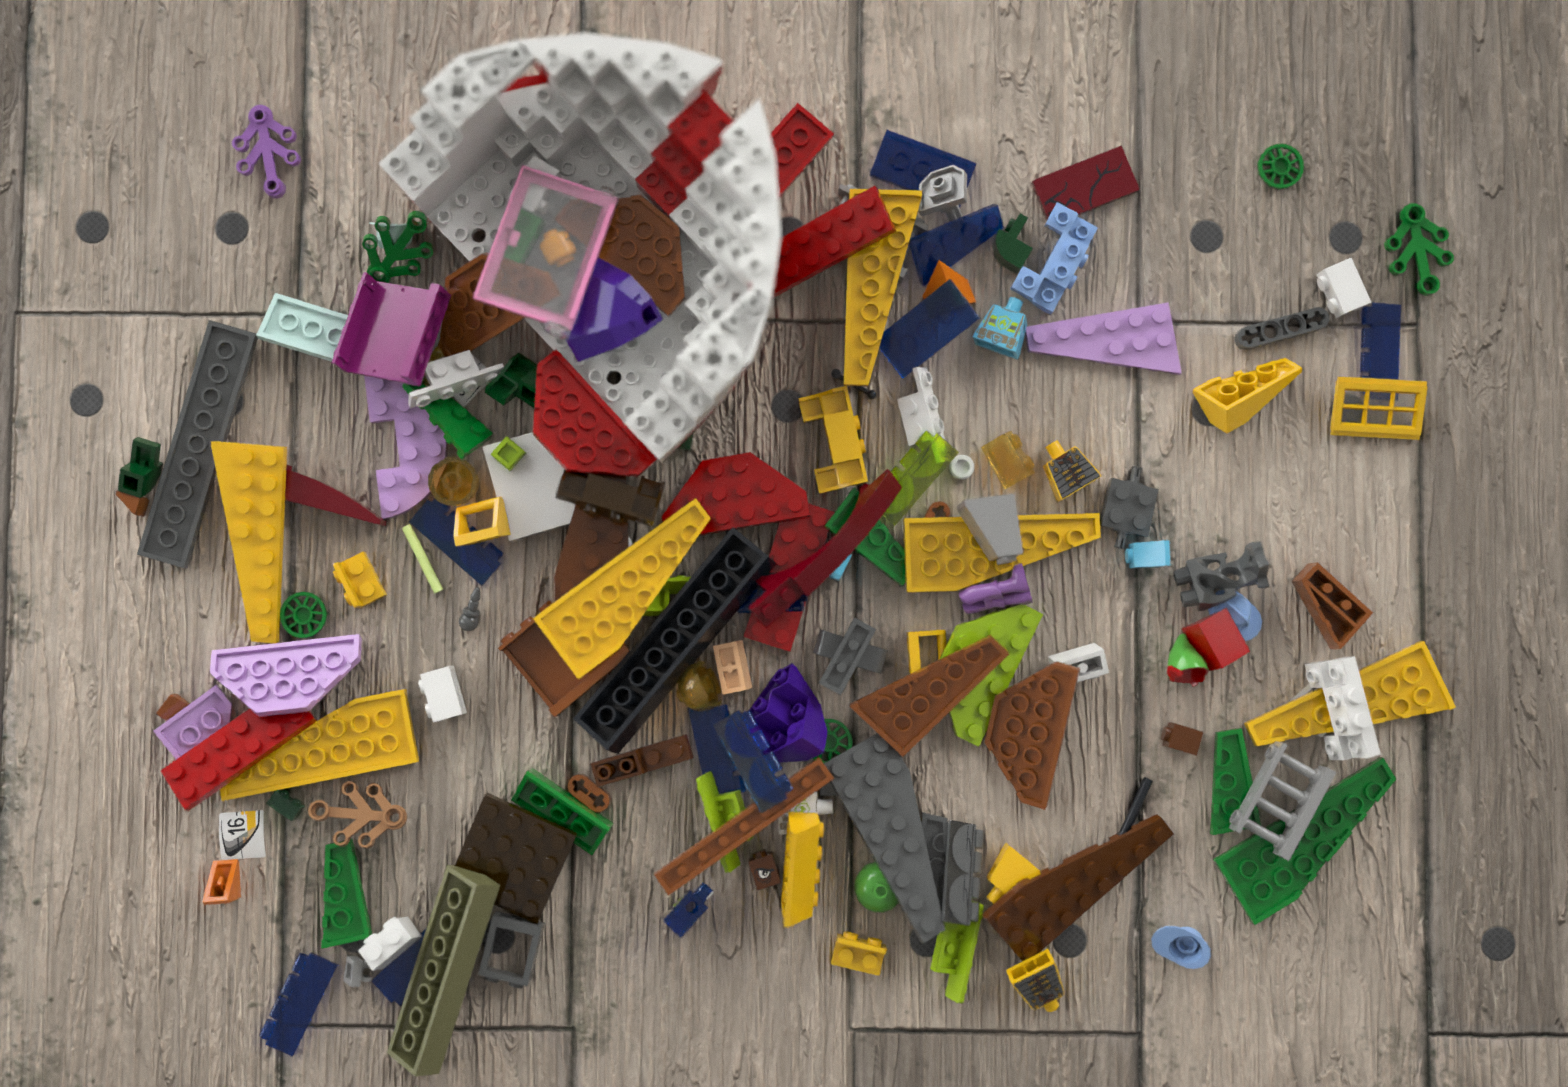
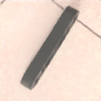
M1315 307L1249 325L1240 329L1235 334V344L1242 350H1249L1315 332L1328 324L1329 314L1324 308ZM1315 315L1316 317H1321L1320 322H1311L1306 325L1305 320H1309ZM1290 319H1294L1299 323V330L1297 332H1292L1288 329L1287 323ZM1270 325L1275 328L1276 336L1274 338H1268L1264 334L1266 326ZM1245 332L1247 336L1258 332V337L1250 340L1249 344L1247 341L1242 340Z

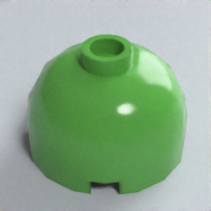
M876 862L866 864L854 880V891L857 900L864 908L872 912L884 913L892 910L898 904L896 897Z

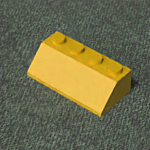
M788 812L781 893L784 927H791L812 917L813 907L818 905V892L814 890L815 884L820 882V869H816L817 861H821L822 846H818L819 838H823L824 823L820 822L818 813Z

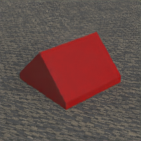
M1227 607L1182 628L1183 633L1188 637L1189 643L1206 660L1209 671L1222 669L1250 652Z

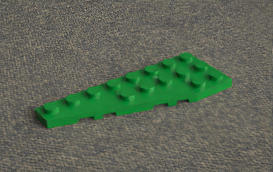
M1377 758L1327 789L1289 861L1272 853L1274 850L1273 844L1256 834H1253L1213 859L1253 925L1262 922L1301 896L1302 890L1317 876L1316 873L1326 862H1329L1353 833L1354 827L1367 816L1366 813L1373 804L1378 802L1396 781V777L1384 758ZM1278 819L1265 828L1280 835L1285 830L1286 825L1284 821Z

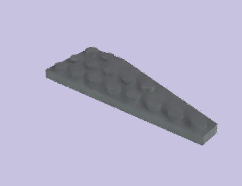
M876 733L824 763V765L834 777L830 781L831 786L921 943H925L943 932L945 928L944 923L941 922V909L912 778L901 755Z

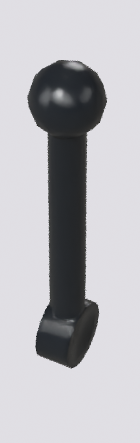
M834 369L831 372L833 379L844 381V376L841 375L840 370ZM853 386L867 394L869 399L876 398L877 394L874 390H868L862 386Z

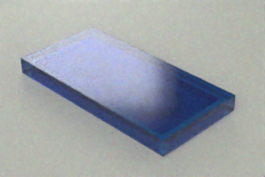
M886 130L869 176L905 190H919L920 183L930 172L955 165L966 172L968 188L977 163Z
M949 279L885 330L879 348L902 379H904L913 372L912 368L921 366L981 317L952 279Z

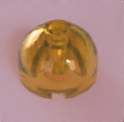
M446 457L431 468L428 475V487L438 502L447 506H460L468 503L475 497L479 489V476L470 462L464 459L461 460L459 457Z
M698 661L690 665L683 671L678 680L677 697L681 703L684 702L693 711L704 712L719 707L722 703V699L718 701L717 696L721 693L718 679L711 667L706 669L703 666L706 663L705 661Z

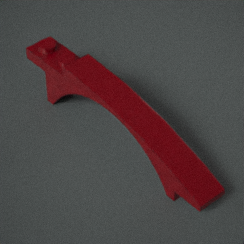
M889 469L885 470L870 485L864 483L860 487L858 501L847 522L821 549L793 567L775 574L761 576L756 580V583L765 593L748 608L762 625L768 627L803 594L808 597L845 561L869 534L902 489Z

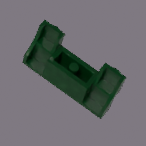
M518 352L509 359L496 378L486 385L485 393L503 406L513 398L518 397L534 408L537 364Z

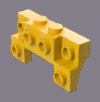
M847 386L798 398L803 423L823 419L833 465L814 469L819 494L868 483L862 454L866 453L863 439L858 438L857 430L861 429L858 415L853 416Z

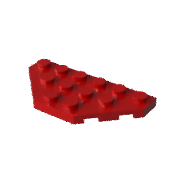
M557 349L537 364L533 436L566 472L639 477L657 461V458L629 430L626 424Z
M751 452L702 460L662 515V522L695 498L711 518L699 536L730 531L732 527L742 529L811 517L807 492Z

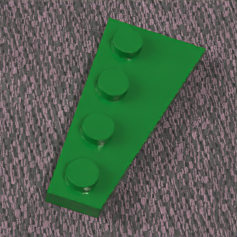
M425 374L420 386L405 383L402 385L408 395L410 392L430 386ZM452 397L445 400L431 401L430 404L419 407L421 410H426L429 414V421L434 426L438 425L444 432L443 438L447 443H453L457 448L456 454L461 460L489 441L493 435L492 431Z

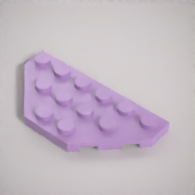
M359 634L212 650L210 674L259 717L310 711L361 661L362 638Z

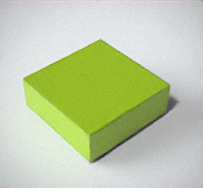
M506 436L490 455L511 471L526 452Z

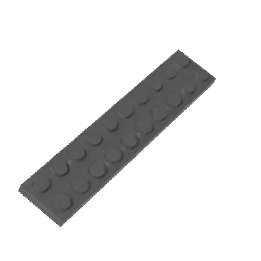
M212 320L208 321L137 555L178 567L188 568L217 474L211 441H227L258 340L256 333Z

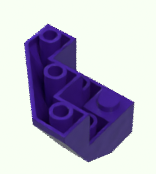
M598 258L572 332L567 331L566 342L576 360L581 362L626 344L646 333L661 322L663 318L652 297L630 274Z
M791 663L783 669L777 670L738 724V727L741 728L738 730L736 727L734 730L731 750L778 763L808 761L824 753L828 732L821 704L794 664Z

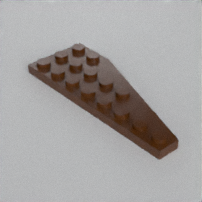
M593 474L627 484L626 476ZM575 505L554 575L555 602L629 548L628 523H614L608 517L602 515H588L579 509V505Z
M1158 814L1131 826L1132 829L1120 836L1115 834L1109 837V841L1101 845L1096 843L1062 860L1063 863L1052 869L1047 867L1039 871L1040 875L1030 880L1027 877L1019 881L988 908L982 916L1016 955L1024 961L1040 953L1174 833Z

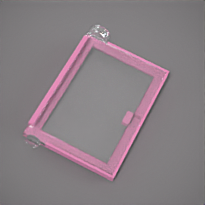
M522 165L475 291L474 300L545 323L544 330L547 333L558 338L568 339L619 198L614 196L615 191L606 186H601L600 191Z

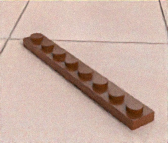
M820 757L816 758L765 794L761 802L755 801L656 871L654 876L669 896L829 783L834 777Z

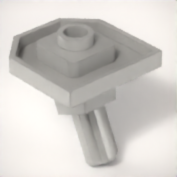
M955 165L930 172L919 185V190H922V198L918 209L919 214L922 217L937 211L945 212L952 229L956 231L962 229L966 223L959 205L967 202L966 172Z

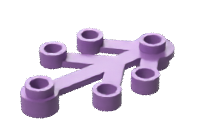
M256 105L250 110L248 115L250 124L241 136H236L232 140V146L238 152L244 153L249 149V142L257 132L259 133V140L247 158L237 162L236 169L244 176L251 175L254 165L263 155L267 177L264 183V191L270 197L278 199L285 194L286 186L277 178L273 152L284 158L285 162L292 167L300 164L301 157L296 151L288 150L271 139L269 129L278 133L286 143H293L297 138V134L291 127H284L273 120V113L267 106ZM260 113H263V114H264L263 118L260 119V120H257V116H258ZM287 132H292L290 138H285ZM240 141H244V145L238 148L237 144ZM296 155V159L293 162H290V156ZM248 164V169L242 171V166ZM276 183V188L270 190V185Z

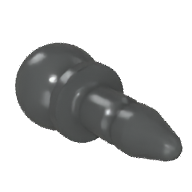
M476 587L472 592L468 607L463 608V614L459 618V626L464 631H473L478 626V616L480 615V611L477 609L480 600L479 587Z

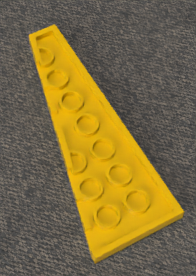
M850 189L849 199L867 189ZM878 189L896 232L847 258L844 386L869 385L921 202L922 190Z
M211 441V449L251 642L278 643L280 635L287 447Z
M1419 641L1359 669L1373 724L1456 708L1424 641ZM1318 688L1244 723L1254 746L1334 732L1323 688Z

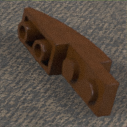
M685 734L623 752L590 764L596 785L600 787L693 759L694 756L688 736Z

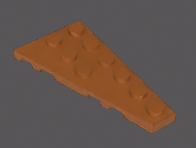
M989 635L850 703L849 707L903 757L1009 655V651L992 635Z

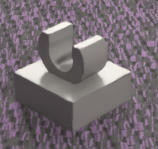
M347 955L343 981L350 987H360L361 981H371L369 975H362L365 968H370L367 962L362 961L358 956Z

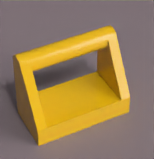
M501 496L456 508L454 526L455 546H468L511 535L504 501ZM494 508L493 527L474 532L469 531L466 515Z
M946 629L906 632L909 674L921 669L918 636L936 635L939 660L947 645Z

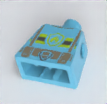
M1010 297L1006 307L993 305L973 334L975 345L1018 360L1027 328L1026 315L1019 313L1023 302L1018 298Z

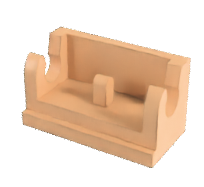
M743 640L713 646L722 694L751 689L752 683Z

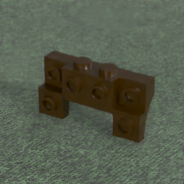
M564 470L555 499L579 505V509L583 510L584 513L591 516L602 515L608 517L614 523H628V520L653 527L666 482H656L646 479L642 475L637 488L590 473L566 472Z

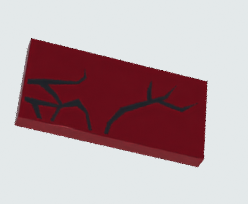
M1122 145L1031 182L1046 220H1048L1057 202L1081 215L1140 190Z

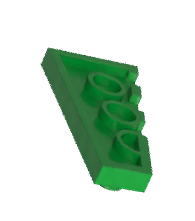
M855 487L852 488L824 526L834 535L847 522L856 506L859 492ZM879 520L854 550L897 584L903 586L906 582L904 549L888 532L889 530L884 523H881Z
M1242 728L1215 732L1211 835L1234 832L1229 829L1231 824L1229 822L1230 817L1235 810L1240 808L1253 783ZM1255 806L1248 819L1261 825L1258 807Z
M350 839V842L344 847H340L335 843L325 845L324 916L322 917V927L324 928L321 949L367 939L372 935L353 839Z

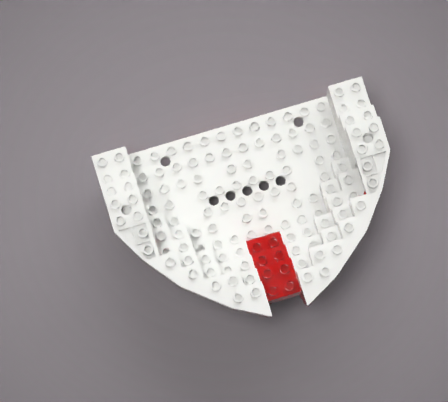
M581 33L520 39L460 54L421 90L428 102L409 118L416 130L388 154L379 165L469 262L482 253H490L509 202L507 196L516 183L522 165L527 166L533 155L558 169L562 179L592 188L602 195L616 198L642 195L679 226L685 299L670 317L658 309L663 320L646 333L618 348L578 362L566 342V330L528 317L524 318V321L553 351L557 349L626 424L629 430L662 463L702 425L734 389L738 379L750 366L771 305L781 231L776 158L761 101L755 102L742 116L734 121L712 99L719 77L722 75V60L666 42ZM532 64L540 74L518 78ZM557 192L552 193L548 200L549 206L545 213L538 216L543 219L546 226L526 266L550 274L561 296L542 307V309L564 315L576 282L577 270L581 268L587 248L580 245L569 234L577 249V253L574 255V261L561 268L550 266L541 252L539 246L545 240L544 234L553 229H556L558 233L562 231L567 232L554 219L570 201L579 200ZM477 231L486 232V238L478 243L473 240L474 234ZM611 372L621 374V380L618 384L613 385L608 382V375Z

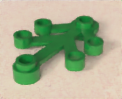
M1410 203L1403 207L1400 212L1402 223L1394 235L1384 242L1385 249L1389 252H1394L1401 247V240L1410 229L1412 239L1399 258L1389 265V271L1393 275H1400L1405 272L1406 264L1415 253L1420 276L1417 290L1424 296H1430L1439 290L1440 281L1436 276L1430 274L1426 252L1434 256L1437 264L1441 267L1450 265L1454 260V255L1450 251H1444L1422 236L1421 228L1431 234L1433 242L1439 244L1448 239L1449 232L1446 228L1439 227L1425 218V210L1421 205ZM1409 213L1414 214V220L1409 217ZM1437 232L1443 234V239L1438 238ZM1390 240L1396 243V247L1390 245ZM1442 255L1447 256L1448 262L1442 260ZM1395 264L1400 265V271H1397L1395 269ZM1424 283L1429 285V290L1424 288Z
M412 211L409 213L406 222L407 226L394 244L389 231L390 219L386 216L376 218L375 229L380 234L386 254L382 261H380L376 250L378 245L377 237L373 234H366L363 237L362 246L367 251L371 263L367 273L376 281L389 283L391 277L417 276L421 271V263L413 258L422 257L428 259L433 256L434 246L430 242H422L416 248L404 249L415 233L425 231L427 217L423 212ZM413 218H420L422 221L416 222ZM384 222L387 226L382 227L378 223ZM371 240L374 242V244L369 245L366 243V241ZM428 248L430 252H424L422 249ZM411 259L405 266L391 267L395 261ZM410 266H416L418 269L412 270ZM379 271V272H382L383 274H382V275H378L376 272Z

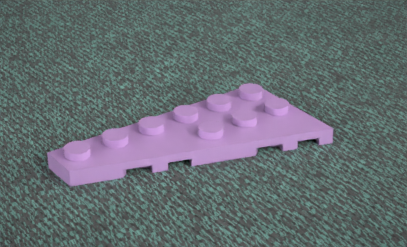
M1169 303L1027 326L1025 338L1027 349L1030 353L1056 357L1063 356L1076 360H1089L1096 363L1129 368H1142L1155 372L1162 371L1175 375L1182 374Z

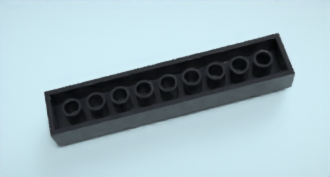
M732 527L573 720L607 751L618 755L758 587L756 580L761 576L768 575L777 563Z

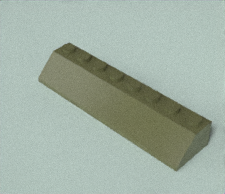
M447 865L387 1050V1053L415 1077L440 1073L500 887L498 883L486 875L453 865Z

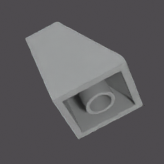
M1015 494L967 499L957 505L958 513L989 561H997V565L1008 564L1016 561V557L1023 554Z

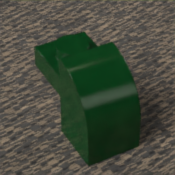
M1021 213L1016 220L1014 218L1010 219L1004 231L999 229L993 240L995 258L1003 267L1015 274L1019 273L1033 249L1016 239L1028 217Z
M141 437L133 439L130 462L120 468L118 491L142 498L154 488L163 467V462L159 461L161 444Z

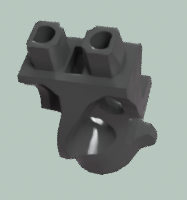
M1261 541L1247 544L1243 555L1239 559L1227 564L1225 560L1227 554L1225 552L1187 560L1185 567L1175 570L1173 577L1176 585L1180 586L1189 583L1191 590L1180 592L1183 607L1197 606L1198 611H1204L1236 597V590L1253 585H1257L1258 588H1268L1270 585L1267 574L1270 563L1264 554ZM1217 562L1220 565L1215 570L1208 569V565ZM1237 575L1239 580L1234 581L1228 577ZM1219 588L1225 592L1223 595H1216L1214 590Z

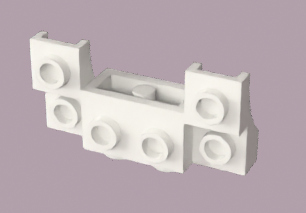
M1355 656L1304 664L1310 688H1323L1334 734L1323 736L1325 751L1328 754L1329 760L1370 758L1380 755Z

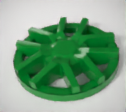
M1275 144L1268 147L1261 154L1257 163L1258 176L1260 175L1269 188L1273 187L1278 190L1289 188L1297 183L1304 170L1301 154L1294 147L1287 144ZM1281 148L1289 150V152L1283 156ZM1273 149L1276 150V153H1277V156H1278V157H1276V158L1274 157V155H1273V153H1272V151H1271V150H1273ZM1293 153L1296 159L1290 162L1287 157ZM1266 154L1270 161H1263ZM1298 161L1299 170L1291 165ZM1262 165H1264V166H1270V169H1269V170H1263V166H1262ZM1289 171L1297 175L1295 179L1288 174ZM1266 174H1272L1270 180L1265 176ZM1275 176L1279 177L1278 184L1273 183ZM1284 178L1287 179L1290 183L1283 184Z
M298 592L289 596L284 601L280 610V620L283 628L289 634L298 638L312 637L320 632L326 624L328 615L322 599L310 592ZM299 596H306L303 603L299 600ZM312 597L315 599V602L310 607L308 603ZM293 599L298 605L296 608L290 604ZM318 604L320 605L322 612L314 611ZM288 607L293 614L285 616L286 608ZM315 614L322 615V620H314ZM293 618L295 622L288 626L286 620ZM312 623L319 624V626L313 631ZM298 625L299 633L294 632L292 628ZM303 625H307L308 634H304Z
M824 719L828 730L824 751L829 752L827 761L822 760L823 763L831 760L832 752L837 755L841 754L836 750L838 745L846 748V751L852 747L850 731L842 722L835 719ZM829 723H835L838 726L831 732ZM842 727L845 733L837 737L835 733ZM847 736L848 746L839 741Z

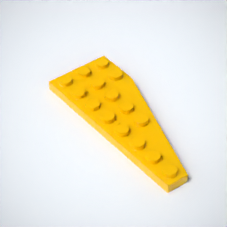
M696 498L533 618L578 679L621 648L711 518Z
M1100 513L1018 515L1023 554L1017 556V560L1012 561V563L997 565V561L988 560L962 517L904 518L906 593L957 591L1012 571L1013 566L1022 563L1025 566L1101 538Z
M406 689L356 698L341 708L332 711L221 788V800L225 801L419 762Z

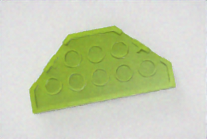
M1015 604L1009 608L956 625L940 659L989 635H992L1009 651V655L949 712L953 724L952 728L956 736L978 747L980 746L988 729L994 698L998 693L1008 688L1043 616L1042 613L1027 605Z

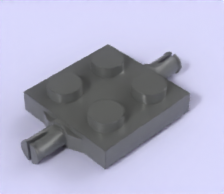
M1132 466L1130 480L1123 481L1110 478L1108 482L1100 526L1110 528L1117 533L1115 548L1125 549L1127 535L1134 534L1142 537H1148L1159 489L1147 487L1139 482L1143 469L1140 467Z

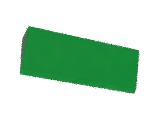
M534 768L525 773L511 799L521 808L576 832L577 836L574 844L590 855L594 854L614 824L600 813L589 809L571 793Z

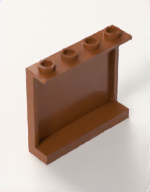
M551 600L541 606L539 611L542 612L552 605ZM532 616L520 624L522 629L516 634L510 632L501 640L502 645L498 648L507 655L548 705V710L554 717L560 715L613 671L631 650L624 642L619 650L578 679Z

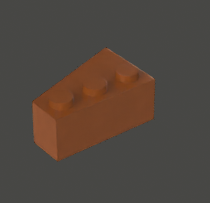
M1318 562L1308 563L1291 581L1330 649L1341 650L1373 614L1365 604Z

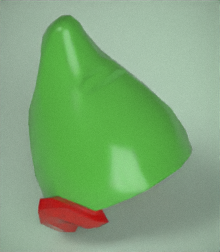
M1180 634L1169 653L1168 679L1171 682L1190 683L1194 687L1199 682L1205 680V676L1209 672L1206 660L1189 643L1187 635Z

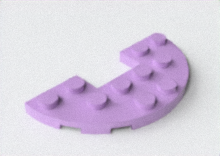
M364 376L370 422H395L400 467L376 470L382 519H388L412 510L413 507L432 493L438 484L443 468L445 469L448 443L443 438L444 432L439 426H434L429 421V414L426 410H421L418 406L409 407V395L403 389V383Z

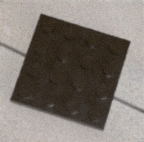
M487 792L484 795L454 866L486 875L498 883L500 887L494 905L538 924L577 833Z

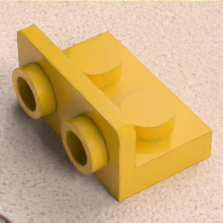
M363 551L343 562L333 564L335 568L333 575L336 581L343 585L346 591L344 597L350 606L353 605L354 608L361 609L387 596L366 552Z
M844 931L843 934L837 933L831 964L879 976L887 948L885 944H882V940L878 938L868 937L867 940L858 938L856 933Z

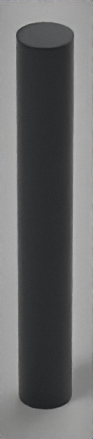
M1146 777L1143 778L1118 833L1119 836L1132 829L1131 826L1135 823L1153 780Z

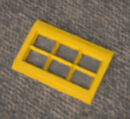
M1337 376L1330 435L1419 440L1422 432L1427 381Z

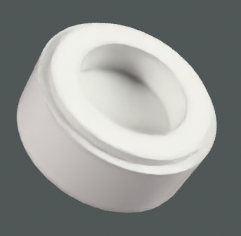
M958 455L950 462L949 471L956 479H967L974 472V462L969 456Z

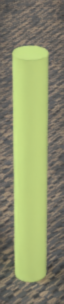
M411 524L404 526L402 530L434 594L442 591L443 588Z

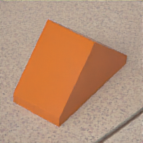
M238 859L213 861L202 901L203 905L225 904L241 898Z

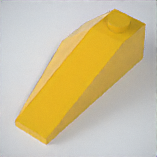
M1286 358L1258 365L1254 371L1243 373L1240 370L1234 372V376L1222 380L1220 377L1210 379L1194 388L1193 394L1209 422L1227 434L1248 422L1302 372V367Z

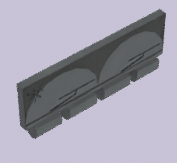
M948 820L941 922L967 926L970 925V921L978 922L979 903L971 901L972 898L980 899L981 878L973 877V873L981 874L982 853L975 852V848H983L984 831L976 829V824Z

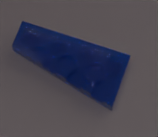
M997 204L989 205L910 238L909 246L921 285L925 286L929 283L939 260L951 267L995 235L999 229L1002 230L1004 228Z

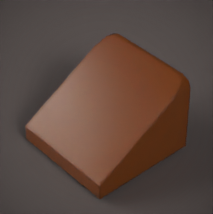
M116 491L117 497L134 515L145 516L150 502L149 498H139Z
M171 694L156 712V715L167 721L190 703L178 694Z

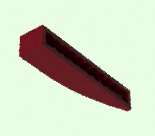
M286 465L285 500L386 526L387 521L346 493L321 481L292 471L293 466Z

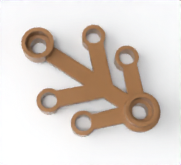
M346 781L342 785L341 790L344 795L353 801L358 809L330 807L329 804L322 800L312 802L308 809L309 816L316 821H324L328 817L356 819L345 829L334 834L333 841L340 847L346 846L350 842V837L370 821L381 822L370 832L362 833L358 837V844L365 849L371 848L375 843V839L388 829L398 830L407 822L406 810L400 805H391L384 796L382 787L377 783L369 784L366 788V794L370 798L375 799L383 811L372 810L358 792L357 784L352 781ZM349 785L354 786V790L351 793L346 792V788ZM373 787H378L376 795H371L370 793ZM324 807L325 813L322 816H318V809ZM399 814L398 821L392 822V815ZM344 834L346 837L345 841L339 843L338 837ZM369 836V844L363 845V838Z

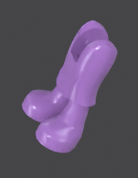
M1022 563L1013 566L1012 577L1005 581L998 582L995 580L991 583L966 587L959 591V597L963 602V609L966 614L978 613L995 607L1005 608V605H1027L1033 603Z

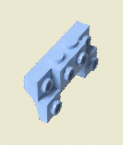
M1058 202L1055 204L1044 226L1059 234L1060 237L1042 271L1038 274L1022 266L1010 288L1029 300L1038 309L1050 315L1053 313L1065 289H1071L1077 279L1074 273L1077 267L1082 269L1089 256L1085 252L1098 229L1093 224L1077 217L1079 213Z

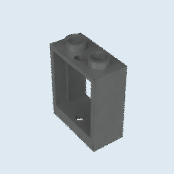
M497 911L492 917L478 975L485 976L484 979L490 982H499V980L509 982L508 985L515 988L528 986L532 979L545 922L539 921L536 924L520 916ZM498 927L533 935L524 975L489 967Z

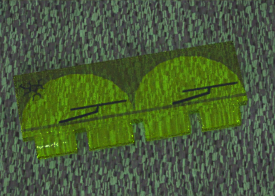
M926 430L915 442L922 451L919 453L911 447L899 461L906 469L903 471L898 466H895L891 470V473L902 489L883 516L894 526L959 453L938 433L933 436Z

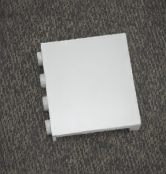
M533 432L510 438L526 452L511 471L490 455L502 441L483 446L496 496H501L504 501L511 533L508 536L509 541L517 542L523 540L522 538L570 524L576 504L555 499L564 468L533 436Z

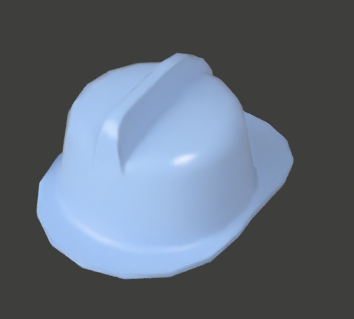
M1219 590L1215 594L1223 595L1225 591ZM1237 591L1236 597L1208 609L1209 615L1227 607L1245 641L1256 637L1261 630V614L1250 601Z
M1165 926L1158 929L1151 939L1152 947L1156 953L1188 969L1203 967L1211 957V951L1207 942L1204 941L1202 935L1196 929L1191 927Z

